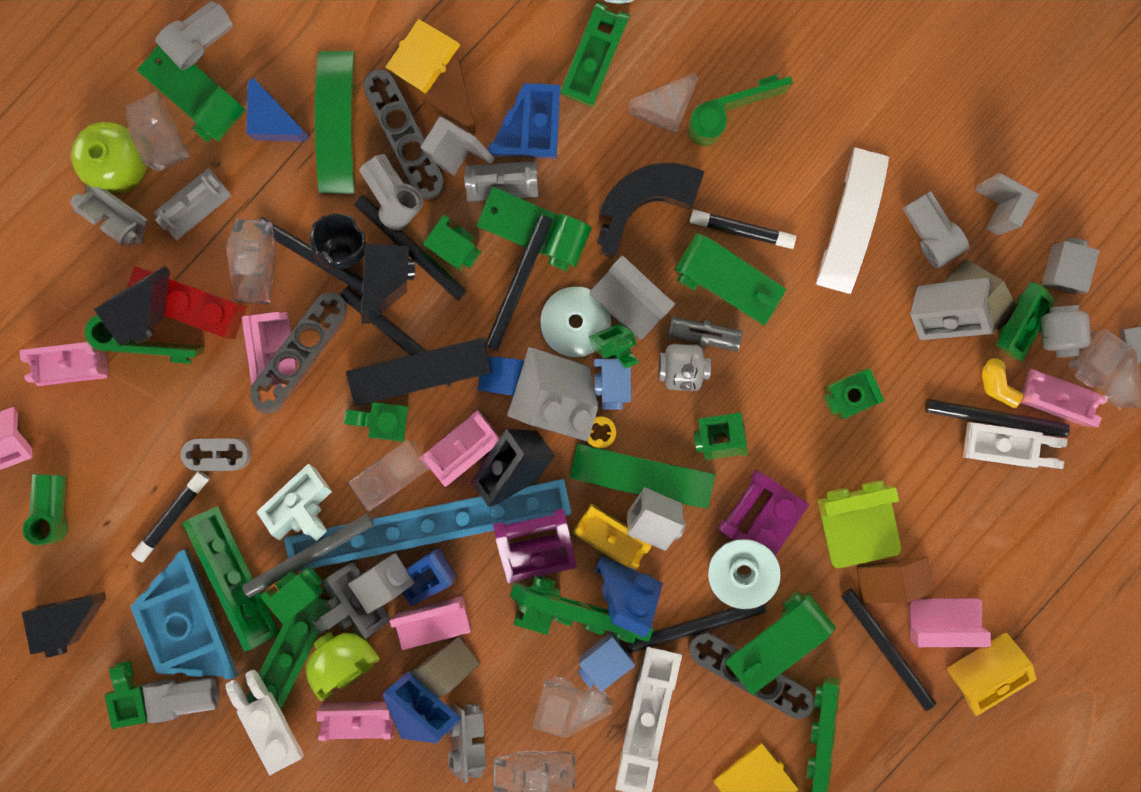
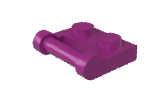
M755 469L750 476V479H752L751 483L726 521L722 519L717 529L733 540L749 539L757 541L769 548L776 556L809 504ZM765 488L771 492V495L744 534L737 528Z
M564 509L553 511L554 515L505 525V522L493 524L507 583L577 568ZM557 529L558 534L509 543L510 538Z

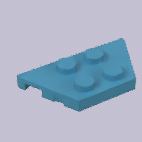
M188 548L179 551L167 568L152 581L150 587L130 606L156 673L173 675L175 673H185L187 676L202 677L209 675L233 679L239 673Z

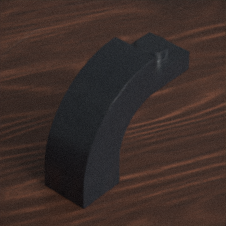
M658 163L637 169L620 180L609 192L599 211V217L611 221L610 225L603 223L597 240V244L603 246L601 255L612 259L615 258L625 225L632 213L639 207L651 202H666L691 210L705 171L684 164Z

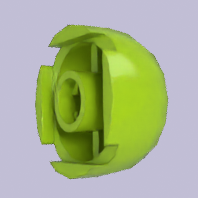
M105 121L90 124L79 132L72 143L70 158L73 170L84 184L92 188L99 187L111 194L126 193L140 183L147 170V164H145V152L147 153L145 144L135 132L122 124Z
M329 632L314 642L313 645L316 650L308 658L306 677L318 700L323 701L333 696L330 692L336 686L338 689L346 688L374 666L373 663L379 662L380 658L373 647L357 634L345 632L334 637L332 632Z

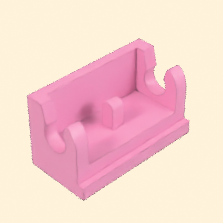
M287 312L242 316L252 385L291 334L289 313ZM292 358L282 360L278 370L284 375L296 373V360ZM274 375L270 376V378H273L274 381L273 386H277V384L280 382L274 377Z
M88 342L19 350L20 360L25 363L28 362L30 365V374H25L24 378L28 383H36L37 386L109 378L106 351L94 349Z
M1029 369L1021 390L1024 394L1021 404L1087 427H1099L1102 418L1095 414L1099 404L1103 405L1107 401L1106 397L1099 395L1097 392L1034 369Z
M477 410L423 455L425 457L424 461L446 487L493 449L500 436L480 411Z
M385 701L324 702L317 710V721H321V731L318 734L319 741L383 738L385 740L395 737V723Z

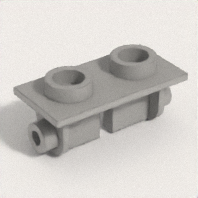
M536 161L465 166L466 174H464L465 189H467V202L486 201L492 186L518 198L538 197Z
M208 168L154 212L157 216L155 220L164 230L167 229L175 240H178L232 195L211 169Z
M86 184L84 195L77 193L71 199L70 205L74 207V212L80 214L93 225L102 219L105 220L101 224L100 230L112 237L120 245L126 244L131 247L134 243L142 244L148 220L107 190L99 187L92 188Z
M477 703L466 704L465 710L455 704H450V708L461 719L448 732V735L452 737V751L448 753V764L450 771L464 783H468V773L470 778H479L483 776V770L486 769L485 743H472V738L484 736L483 711L480 710V706Z

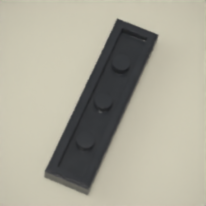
M481 337L346 371V376L354 405L357 406L489 374L493 370L485 339Z

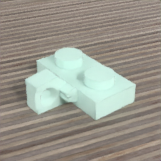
M307 464L257 511V514L270 534L279 540L291 529H294L296 532L302 529L306 535L309 534L317 541L327 532L321 520L316 516L321 511L318 504L332 490L317 469Z

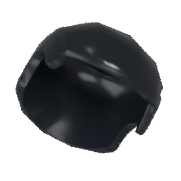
M334 213L322 216L312 224L310 232L311 249L315 258L326 268L344 270L355 266L364 257L365 233L360 231L353 217Z

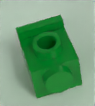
M443 215L423 244L460 272H462L465 266L471 269L482 254V251L471 243L475 237L459 225L454 230L451 229L450 226L453 222L450 218Z
M870 368L861 369L824 386L827 395L823 396L825 404L831 415L837 414L839 419H846L876 404L885 402ZM852 388L856 389L859 394V398L855 402H851L847 396Z
M741 412L698 419L700 430L694 431L695 446L697 452L703 451L706 460L742 455V457L749 456L745 425ZM723 435L728 438L726 443L715 444L718 436Z
M307 567L298 575L291 571L275 584L279 591L272 587L260 597L284 625L322 594L324 590L320 587L322 584L320 577L313 569Z
M535 576L532 588L560 595L561 589L554 587L555 581L541 576ZM517 612L513 625L548 635L552 623V615L541 612L540 617H535Z

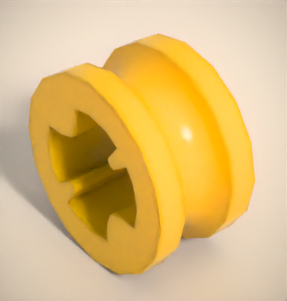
M596 416L593 424L598 423L600 426L608 424L610 431L606 433L610 437L603 442L600 438L594 441L589 435L588 443L596 448H606L615 440L616 427L609 418Z

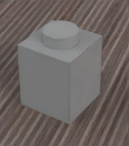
M1072 237L1066 238V241L1053 244L1041 285L1074 295L1089 292L1100 250L1088 247L1089 242L1086 240Z
M645 487L627 512L628 535L665 551L674 539L678 540L682 536L686 526V521L683 519L682 503Z
M396 553L361 574L348 585L366 613L369 614L397 597L415 582Z

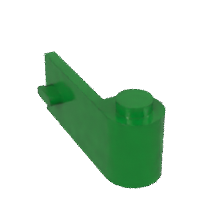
M159 45L137 69L142 76L195 122L191 129L208 143L212 138L219 142L247 111L195 64L185 70H180Z
M778 74L758 80L759 86L698 105L690 117L687 126L688 135L698 145L709 146L714 144L726 128V111L786 93L793 84L792 77L777 80L779 78Z
M493 186L476 224V227L526 248L539 215L542 214L553 219L539 254L549 258L547 264L566 272L569 266L577 267L592 230L590 225L563 214L557 215Z
M695 233L674 269V272L679 275L676 281L693 291H695L697 286L707 289L763 326H766L787 290L718 243L698 233Z
M98 315L90 318L84 329L85 339L88 344L94 349L101 351L170 356V362L184 364H192V360L189 357L195 358L204 353V346L149 341L136 344L133 339L119 346Z
M797 591L791 594L782 603L784 609L781 612V618L725 660V663L751 695L755 694L824 642L835 631V624L810 593L806 592L801 595Z

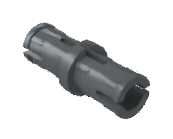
M672 315L667 338L698 343V346L701 348H706L708 345L738 352L742 330L712 325L710 320L704 319L702 323Z

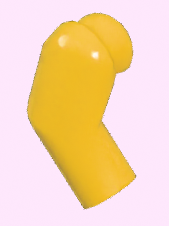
M998 358L989 359L982 369L985 392L998 401L1014 409L1017 408L1024 394L1007 385L1005 363Z

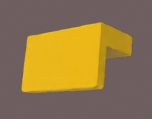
M1003 633L993 639L991 647H980L947 668L949 675L963 692L967 705L975 716L980 715L1037 680L1031 661L1008 633Z

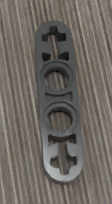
M385 70L372 71L364 80L365 94L411 186L416 188L425 200L438 198L444 191L445 181L437 163L423 150L420 158L414 161H409L403 156V148L407 143L417 142L422 145L425 139L396 81ZM379 79L384 84L389 82L390 85L385 87L389 98L393 101L398 97L399 101L385 105L378 92L372 93V90L376 88L374 82ZM385 105L381 110H379V106ZM394 110L403 111L407 117L406 123L399 129H392L387 124V117ZM428 160H430L431 165L424 166L430 178L437 177L438 179L434 183L435 189L431 192L426 188H419V185L423 183V179L418 170L413 174L410 172V169L419 168Z
M336 293L320 295L255 380L250 389V398L253 406L259 412L271 414L283 406L342 326L347 317L346 303L340 295ZM335 304L337 305L338 314L331 313L324 321L325 328H328V330H325L319 324L324 318L323 307L330 308ZM307 330H313L320 335V340L315 346L307 347L299 341L301 334ZM287 358L296 360L299 363L298 371L292 375L282 374L278 370L282 360ZM274 375L280 382L273 390L276 399L274 401L267 399L262 403L259 392L261 390L268 392L272 388L274 381L270 376Z
M708 631L694 634L688 644L692 659L700 666L749 693L736 675H731L726 671L725 660L739 650V648ZM707 640H710L711 648L721 654L723 647L727 649L721 655L718 667L713 665L717 662V659L711 654L705 653L702 657L698 656L699 649L696 647L698 642L704 644ZM783 673L775 678L776 686L771 692L763 693L757 691L753 694L758 699L795 719H803L809 716L815 706L814 697L809 689ZM783 688L787 693L795 697L803 693L802 698L806 702L803 707L797 705L792 709L793 704L790 700L781 695Z

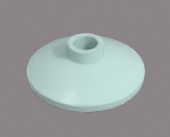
M577 286L561 289L553 294L543 307L540 319L542 334L549 346L562 355L583 357L592 354L595 351L592 349L589 336L611 327L610 313L590 295V289ZM572 315L581 316L583 323L579 328H573L569 325V318Z
M738 539L724 544L715 552L709 564L708 578L713 592L722 602L739 609H751L763 605L774 596L780 583V567L773 552L765 545L754 540ZM741 565H747L751 568V572L747 575H742L738 572V568Z

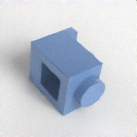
M594 359V367H601V374H594V389L596 395H601L602 410L623 409V402H631V367L624 369L618 359Z

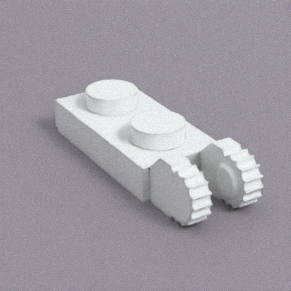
M967 422L963 457L1032 468L1044 466L1063 469L1064 461L1051 457L1046 459L1039 458L1041 444L1061 448L1067 446V439L1043 436L1041 432Z
M251 670L245 676L250 690L257 698L256 700L249 703L240 685L235 680L226 683L225 686L233 706L238 709L236 712L270 776L302 759L304 755L272 692H268L259 673Z

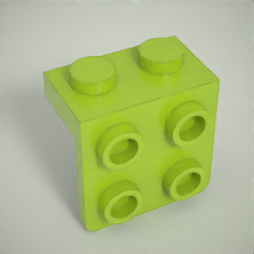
M883 480L862 484V490L849 492L848 488H842L827 492L826 498L817 499L830 562L835 568L889 558L901 553L902 548L892 503L899 502L896 487L884 485Z

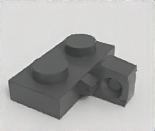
M353 561L322 581V586L331 599L325 602L329 611L313 621L320 634L338 623L341 630L349 626L353 633L365 640L390 622V618L382 606L367 614L348 584L361 575Z

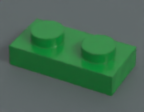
M1033 282L1029 283L1025 292L1019 296L1016 308L1008 323L1002 327L996 343L1010 358L1020 362L1024 360L1041 328V317L1049 313V308L1056 301L1043 285Z

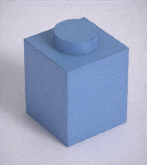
M610 632L579 656L581 668L577 671L590 688L595 685L602 692L632 669L635 663L633 657L619 639L614 636L613 632Z

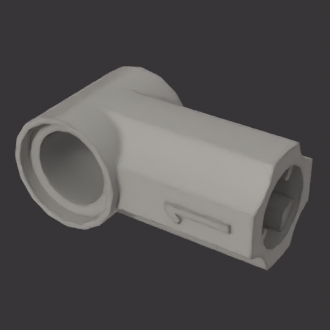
M211 1L183 22L177 20L169 24L158 34L155 41L180 70H185L202 57L208 46L230 31L233 24L227 12L219 4Z
M385 154L375 156L370 161L364 163L359 171L381 204L379 209L381 222L391 230L401 231L407 227L421 209L423 198L416 188L402 182Z
M931 191L902 209L922 240L920 242L921 249L933 267L938 269L969 250V243L965 234L958 225L950 223Z
M214 677L183 682L168 679L143 686L148 723L165 722L176 719L182 714L215 710L218 707L219 689Z

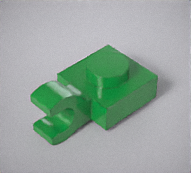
M621 323L589 336L592 349L604 359L617 358L624 369L639 363L630 349L637 345L634 333Z
M372 402L371 412L345 410L344 424L369 427L368 438L404 442L409 406Z
M130 660L116 663V667L109 669L114 690L108 691L104 695L111 729L147 723L143 694L144 684L133 686L134 674Z

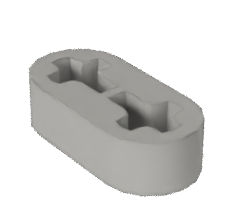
M199 438L185 443L180 455L183 464L190 470L233 471L243 469L250 463L252 449L248 442L239 438ZM233 444L236 445V450L243 453L242 458L236 460V464H233V459L230 457H221V451L232 450ZM198 445H200L201 451H212L213 457L203 458L200 464H198L197 458L191 457V451L197 450Z

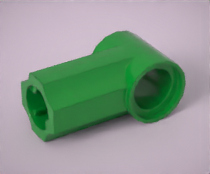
M32 474L29 517L25 520L22 528L23 536L30 544L39 546L58 543L67 535L68 522L64 517L67 476ZM44 520L49 523L51 529L47 538L41 532V524Z

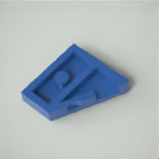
M524 83L516 97L515 104L503 120V125L493 143H490L488 152L492 156L557 159L560 85Z
M601 555L596 563L595 571L596 573H601L604 580L601 590L604 600L609 605L608 613L611 622L646 638L652 626L663 583L647 574L637 572Z

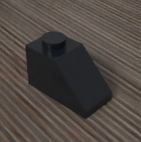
M365 244L361 305L362 324H370L407 292V280H415V259H408L409 246Z
M166 265L94 308V311L119 346L132 339L136 344H139L156 333L152 327L164 319L170 275Z
M506 429L471 482L488 506H495L535 483L555 454L537 430Z
M105 592L36 606L21 612L30 655L44 652L47 658L67 653V646L80 640L106 600Z

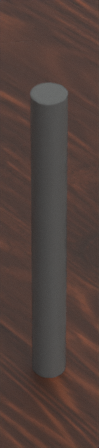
M368 513L245 583L242 585L245 594L249 598L278 582L291 571L299 570L375 526L371 516Z

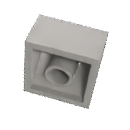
M529 347L507 416L529 425L588 441L598 410L590 367Z

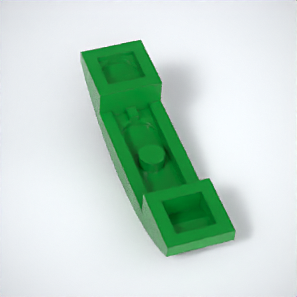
M354 51L318 52L315 83V152L319 194H355V158L353 157Z
M577 443L570 478L638 495L645 487L682 504L708 509L716 474Z

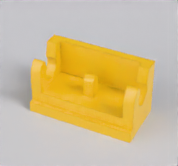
M590 503L572 534L618 563L633 570L639 567L641 558L652 547V545L629 536L627 525Z

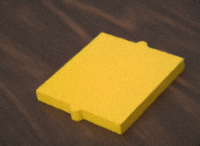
M418 19L406 38L399 42V48L385 68L426 94L440 73L446 71L445 66L455 54L460 44Z
M762 742L713 780L721 792H796L798 790V787L783 770V763L781 761L777 762Z

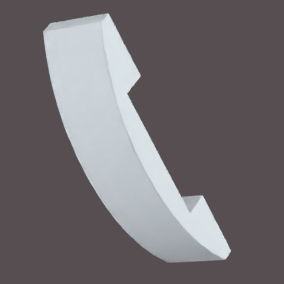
M856 147L853 148L844 180L846 185L828 249L824 251L815 285L851 294L877 216L887 173L888 156Z
M646 647L627 723L615 790L623 792H652L658 767V754L672 691L675 690L682 654Z

